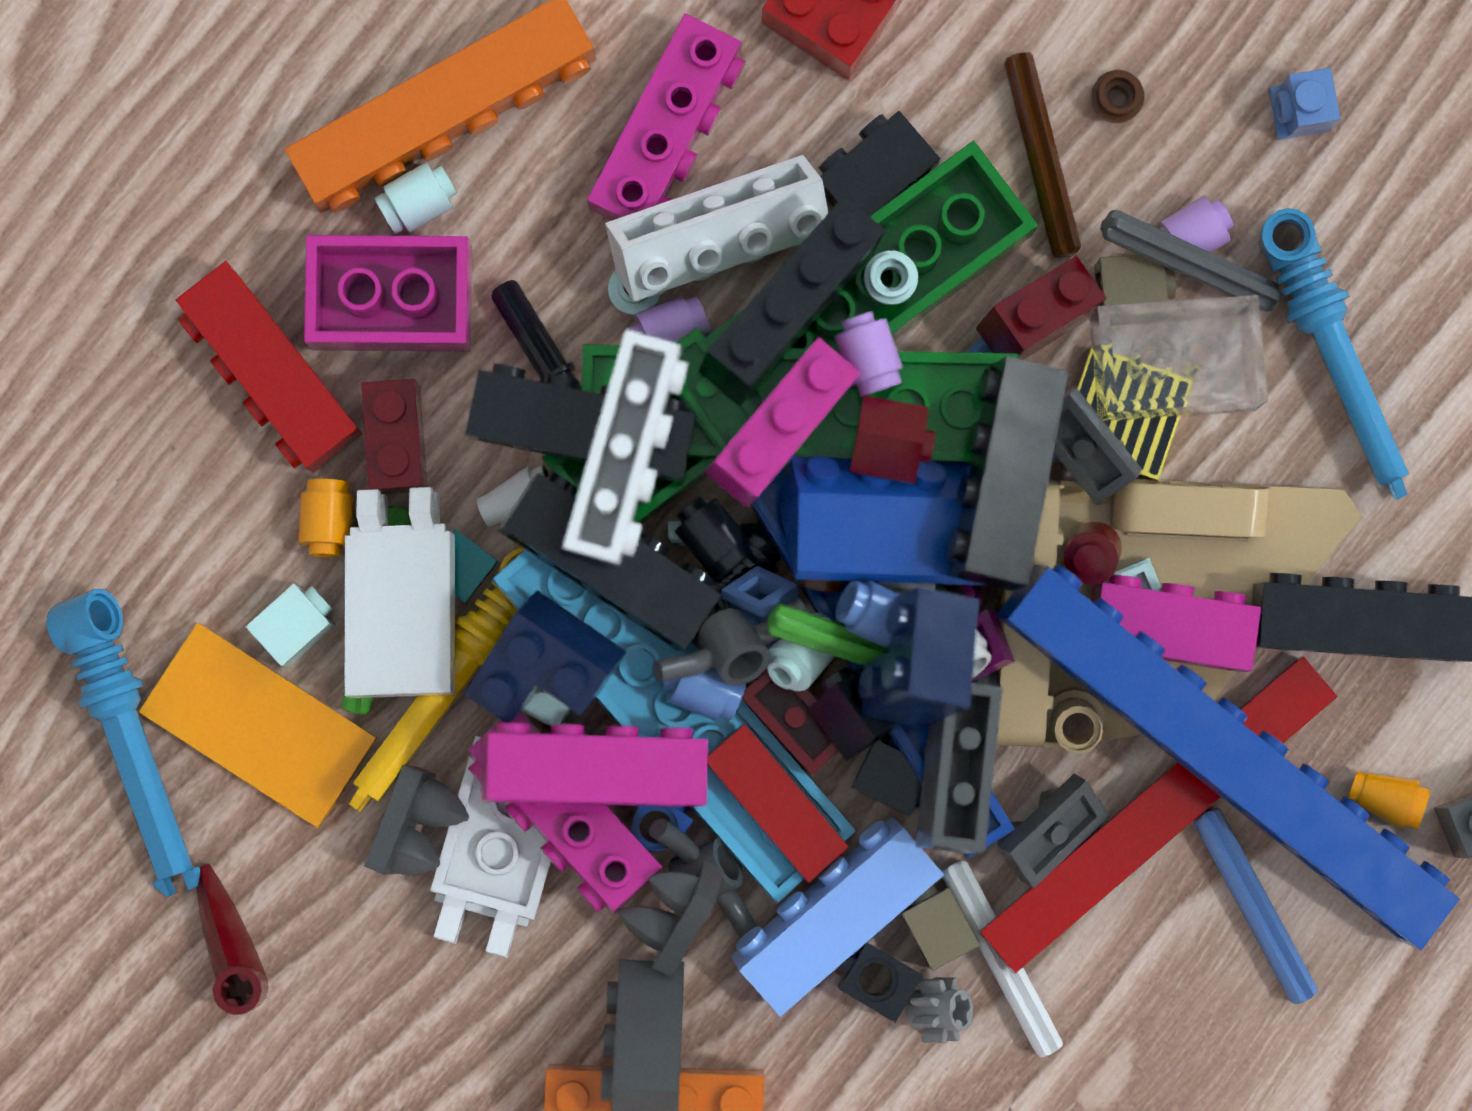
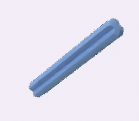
M1219 808L1206 810L1194 820V825L1285 993L1294 1004H1300L1311 999L1318 993V988L1227 820Z

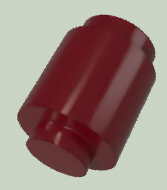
M1089 522L1081 525L1073 532L1065 549V568L1085 585H1098L1107 581L1114 574L1122 554V543L1119 535L1112 527L1101 522Z

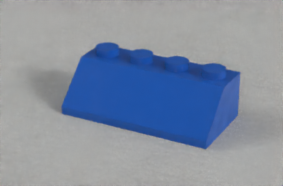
M791 456L779 507L795 579L983 585L950 577L952 561L946 558L950 534L954 528H959L963 508L957 506L959 485L965 474L969 475L971 463L931 461L928 464L920 462L916 481L913 484L850 472L852 459Z

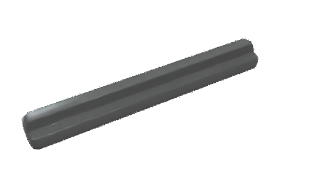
M1111 210L1106 219L1102 220L1100 230L1103 232L1102 236L1105 240L1261 311H1272L1276 303L1281 300L1282 293L1279 291L1278 283L1122 211Z

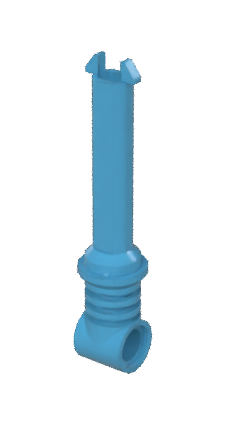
M1286 208L1278 210L1270 215L1263 225L1259 243L1261 252L1268 260L1273 273L1278 271L1281 273L1276 278L1278 285L1285 283L1287 286L1281 290L1283 296L1291 295L1292 300L1287 302L1289 310L1286 320L1288 324L1295 322L1299 331L1309 335L1312 334L1378 487L1387 484L1394 500L1407 496L1408 494L1401 477L1409 473L1342 323L1348 311L1344 301L1350 297L1348 291L1338 288L1336 281L1328 282V278L1333 276L1330 269L1324 271L1322 266L1327 264L1326 258L1318 259L1317 254L1322 252V249L1316 238L1314 224L1308 215L1297 209ZM1284 224L1296 227L1301 233V246L1292 251L1281 250L1273 242V230L1279 225Z
M93 589L51 607L47 614L46 625L48 635L60 651L68 654V656L74 654L77 660L71 662L72 668L80 667L81 673L75 675L77 681L84 680L86 684L80 687L82 695L78 701L79 708L87 707L90 717L101 721L157 880L153 882L154 887L166 897L176 894L171 876L182 873L187 889H193L198 886L200 869L199 866L193 868L136 709L141 700L138 688L143 687L144 684L141 679L133 676L131 670L124 671L123 665L128 664L127 657L119 658L118 653L124 651L122 644L117 646L114 644V640L119 639L123 629L122 610L112 594L104 589Z

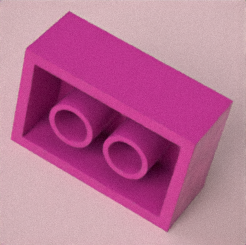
M306 235L304 342L312 351L471 352L472 245L468 236Z

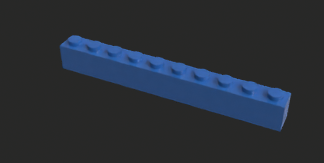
M1036 564L1033 566L1028 586L1016 589L996 614L998 619L1401 942L1418 950L1424 948L1460 900L1446 888L1450 879L1444 873L1426 861H1423L1420 866L1405 855L1410 847L1403 840L1385 828L1379 834L1365 823L1370 815L1361 806L1346 796H1343L1338 801L1324 790L1329 784L1325 777L1305 763L1298 769L1284 756L1289 749L1283 743L1264 730L1257 736L1243 723L1248 716L1241 709L1221 697L1218 703L1202 691L1207 683L1200 676L1182 664L1177 669H1174L1163 660L1161 656L1166 650L1158 642L1142 631H1139L1134 636L1122 627L1120 622L1124 616L1116 608L1099 597L1094 603L1078 591L1083 583L1070 571L1059 564H1056L1053 569Z

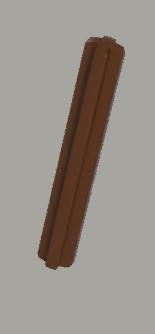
M1021 52L1007 57L1005 68L1051 252L1054 257H1066L1079 252L1081 243L1034 57L1031 52Z

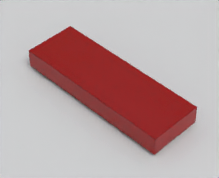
M741 724L708 753L707 767L805 882L809 883L849 848L745 724Z

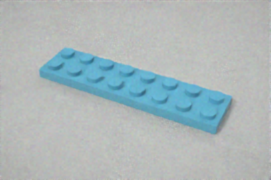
M526 550L522 551L491 579L517 610L538 590L627 651L600 694L595 698L619 726L639 727L638 737L660 738V728L693 729V739H708L709 753L741 724H745L844 842L856 832L853 826L742 699L735 715L730 721L721 717L714 721L667 702L668 690L661 688V682L655 679L653 663L656 660L683 656L686 651L691 653L699 651L692 642H690L686 650L676 651ZM707 767V805L691 807V809L712 833L722 840L741 866L775 903L780 902L803 879Z

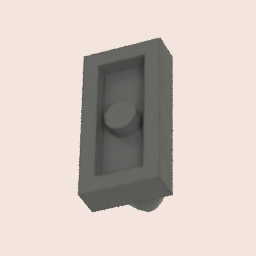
M1073 387L1066 392L1054 453L1097 505L1135 480L1142 471V468L1126 450L1123 440L1118 439L1079 390Z
M403 765L364 867L381 874H401L407 876L420 875L439 867L440 861L434 847L415 828L417 824L429 827H447L467 821L469 815L463 803L453 791L435 779V773L417 766Z
M1074 773L1060 787L1041 792L1039 807L1024 822H1011L1015 830L997 840V844L1020 880L1034 889L1096 830L1109 815L1087 780Z
M704 860L696 875L684 872H664L650 876L649 882L656 896L674 913L659 908L643 906L618 909L617 913L627 929L641 942L657 950L652 969L670 977L673 976L716 903L724 869Z

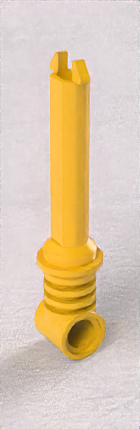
M521 547L511 551L503 559L497 573L525 549ZM492 581L490 584L494 589L491 591L485 588L482 592L486 600L483 602L477 599L474 603L475 607L478 608L476 613L469 610L466 615L455 617V625L457 626L455 629V695L417 696L353 782L359 789L349 805L360 813L372 799L379 803L398 779L402 766H407L459 695L480 667H482L515 615L517 609Z

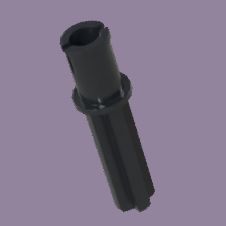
M509 280L496 287L492 291V300L541 380L539 382L546 383L548 374L577 380L573 373L576 369L574 363H567L518 282ZM579 383V388H578V390H581V389H582V386H581L580 383Z

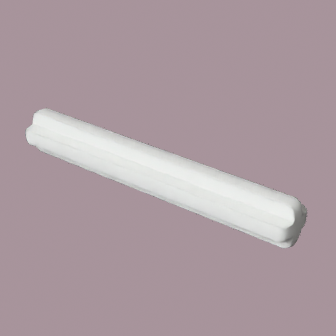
M959 860L945 867L941 871L944 874L942 878L946 886L950 888L980 944L979 948L1034 1052L1040 1058L1051 1055L1063 1046V1041L1024 968L1020 969L1016 974L1012 973L979 933L996 915L971 868L964 860Z

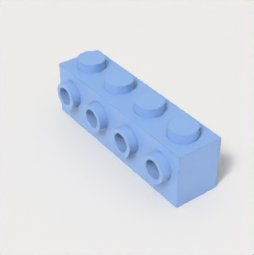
M894 816L890 817L886 822L880 820L869 826L859 837L858 841L860 844L845 857H837L818 874L819 880L804 893L797 891L788 896L778 907V915L763 928L757 926L749 930L736 944L737 951L731 955V958L738 970L780 1017L944 876L923 849L915 847L916 841Z

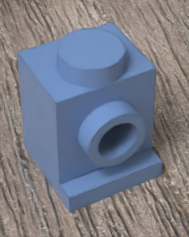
M1331 67L1289 74L1280 86L1268 89L1277 140L1326 133L1340 120Z
M757 565L721 589L722 599L730 603V609L742 611L751 625L755 626L768 620L770 611L774 610L778 604L787 606L798 598V585ZM777 640L766 644L767 649L769 650Z

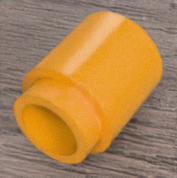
M337 479L307 480L306 492L301 493L298 544L309 547V556L338 558L341 555V549H345V536L350 535V527H353L354 496L349 494V482Z

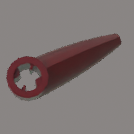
M206 864L199 867L200 877L196 893L204 939L216 978L213 986L214 1000L218 1007L226 1013L233 1015L245 1014L259 1007L267 998L269 990L268 979L251 937L233 901L211 865ZM236 974H238L241 981L250 980L253 985V991L246 994L250 998L248 1003H244L240 996L232 998L229 992V986L235 984L232 978Z

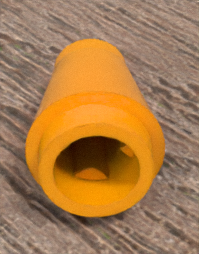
M1357 770L1348 798L1366 811L1402 831L1405 826L1418 830L1431 789L1419 786L1420 780L1364 773Z

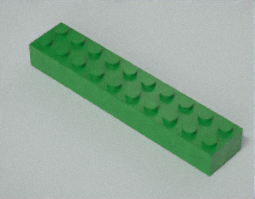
M974 140L870 216L886 230L874 254L791 349H809L819 337L833 350H839L834 336L844 332L841 322L869 312L873 313L875 321L886 319L892 337L895 338L1033 236L1038 224ZM884 251H898L907 255L914 262L918 272V283L914 293L908 300L897 305H884L875 301L868 294L864 285V272L867 264L875 255ZM886 270L880 275L882 284L888 288L897 287L901 283V277L895 270ZM741 312L705 337L711 346ZM549 455L543 456L542 459L550 472L562 476L578 488L575 494L577 498L587 463ZM688 457L683 483L656 478L649 503L639 500L633 522L643 524L708 476L705 472L717 458Z

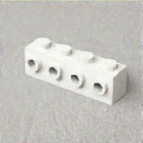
M800 155L606 222L605 226L616 275L635 302L643 298L657 297L666 290L695 280L708 279L715 273L743 263L757 262L764 256L792 246H800L826 217L828 209L822 178L805 156Z
M625 330L563 548L566 551L619 566L623 554L634 556L642 524L633 522L639 500L649 503L658 472L648 468L654 446L662 449L665 448L673 421L672 416L664 414L670 393L680 395L689 363L679 360L681 356L679 344Z

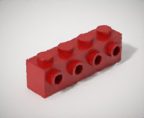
M224 261L175 299L185 312L177 320L196 343L205 338L217 353V355L210 359L212 365L228 385L238 380L250 396L242 401V403L261 427L269 421L282 436L275 445L294 469L303 463L309 471L314 473L363 434L227 261Z

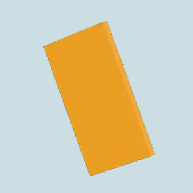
M198 622L139 710V713L316 828L321 827L378 739Z

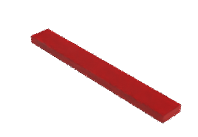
M1301 656L1239 709L1248 716L1243 724L1257 736L1264 730L1281 743H1285L1338 696L1305 657ZM1176 762L1081 843L1034 889L1030 887L979 931L980 935L1011 972L1016 974L1221 798V796Z

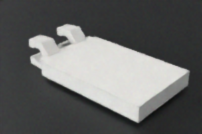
M431 487L410 488L409 516L411 525L388 526L387 495L381 494V491L378 489L357 490L356 517L359 527H350V535L345 536V696L348 698L455 695V535L450 531H446V524H440V494L433 492Z
M475 736L473 744L476 743L481 737ZM469 756L458 798L463 803L469 819L457 825L449 826L439 859L440 865L436 869L430 890L436 893L434 901L443 903L434 937L457 944L466 910L493 917L495 920L486 952L508 959L517 924L527 927L529 919L535 921L551 861L540 849L546 843V840L532 826L524 832L504 810V807L510 802H480L481 784L468 770V767L474 763Z

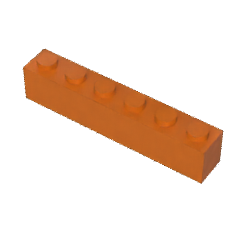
M550 0L284 148L320 212L323 213L331 209L333 213H337L355 204L361 198L358 192L376 182L379 187H383L407 172L405 166L423 157L425 161H431L445 154L453 147L451 141L469 131L474 136L490 129L499 121L497 115L515 105L518 110H521L538 102L545 96L543 89L555 82L562 80L564 84H569L581 78L591 70L589 63L596 60L595 50L568 1Z

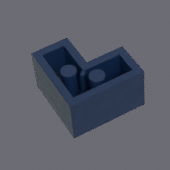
M919 586L896 597L887 616V630L891 634L890 652L868 661L860 676L859 695L863 698L862 716L924 727L970 708L979 599Z
M536 590L516 611L464 695L504 723H512L529 704L540 687L581 716L600 694L627 651Z

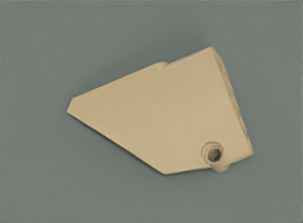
M1135 479L1096 505L1077 481L1048 480L1032 568L1035 564L1051 569L1056 564H1059L1065 568L1064 552L1073 532L1085 523L1101 522L1112 527L1119 535L1122 543V554L1115 571L1149 558L1161 588L1162 583L1187 585L1194 587L1193 597L1212 600L1214 599L1215 591L1246 595V605L1252 606L1253 584L1269 582V573L1302 575L1301 585H1306L1362 520L1363 516L1344 489ZM1082 584L1078 591L1091 601L1093 585ZM998 588L997 613L1015 590L1008 591ZM999 619L1015 662L999 669V687H1002L996 745L1064 748L1069 752L1079 754L1092 750L1101 741L1142 735L1141 732ZM1166 661L1174 669H1177L1182 664L1200 676L1207 683L1202 691L1213 700L1217 698L1236 673L1234 671ZM1074 713H1082L1089 716L1090 725L1084 734L1071 737L1063 733V723L1068 716Z

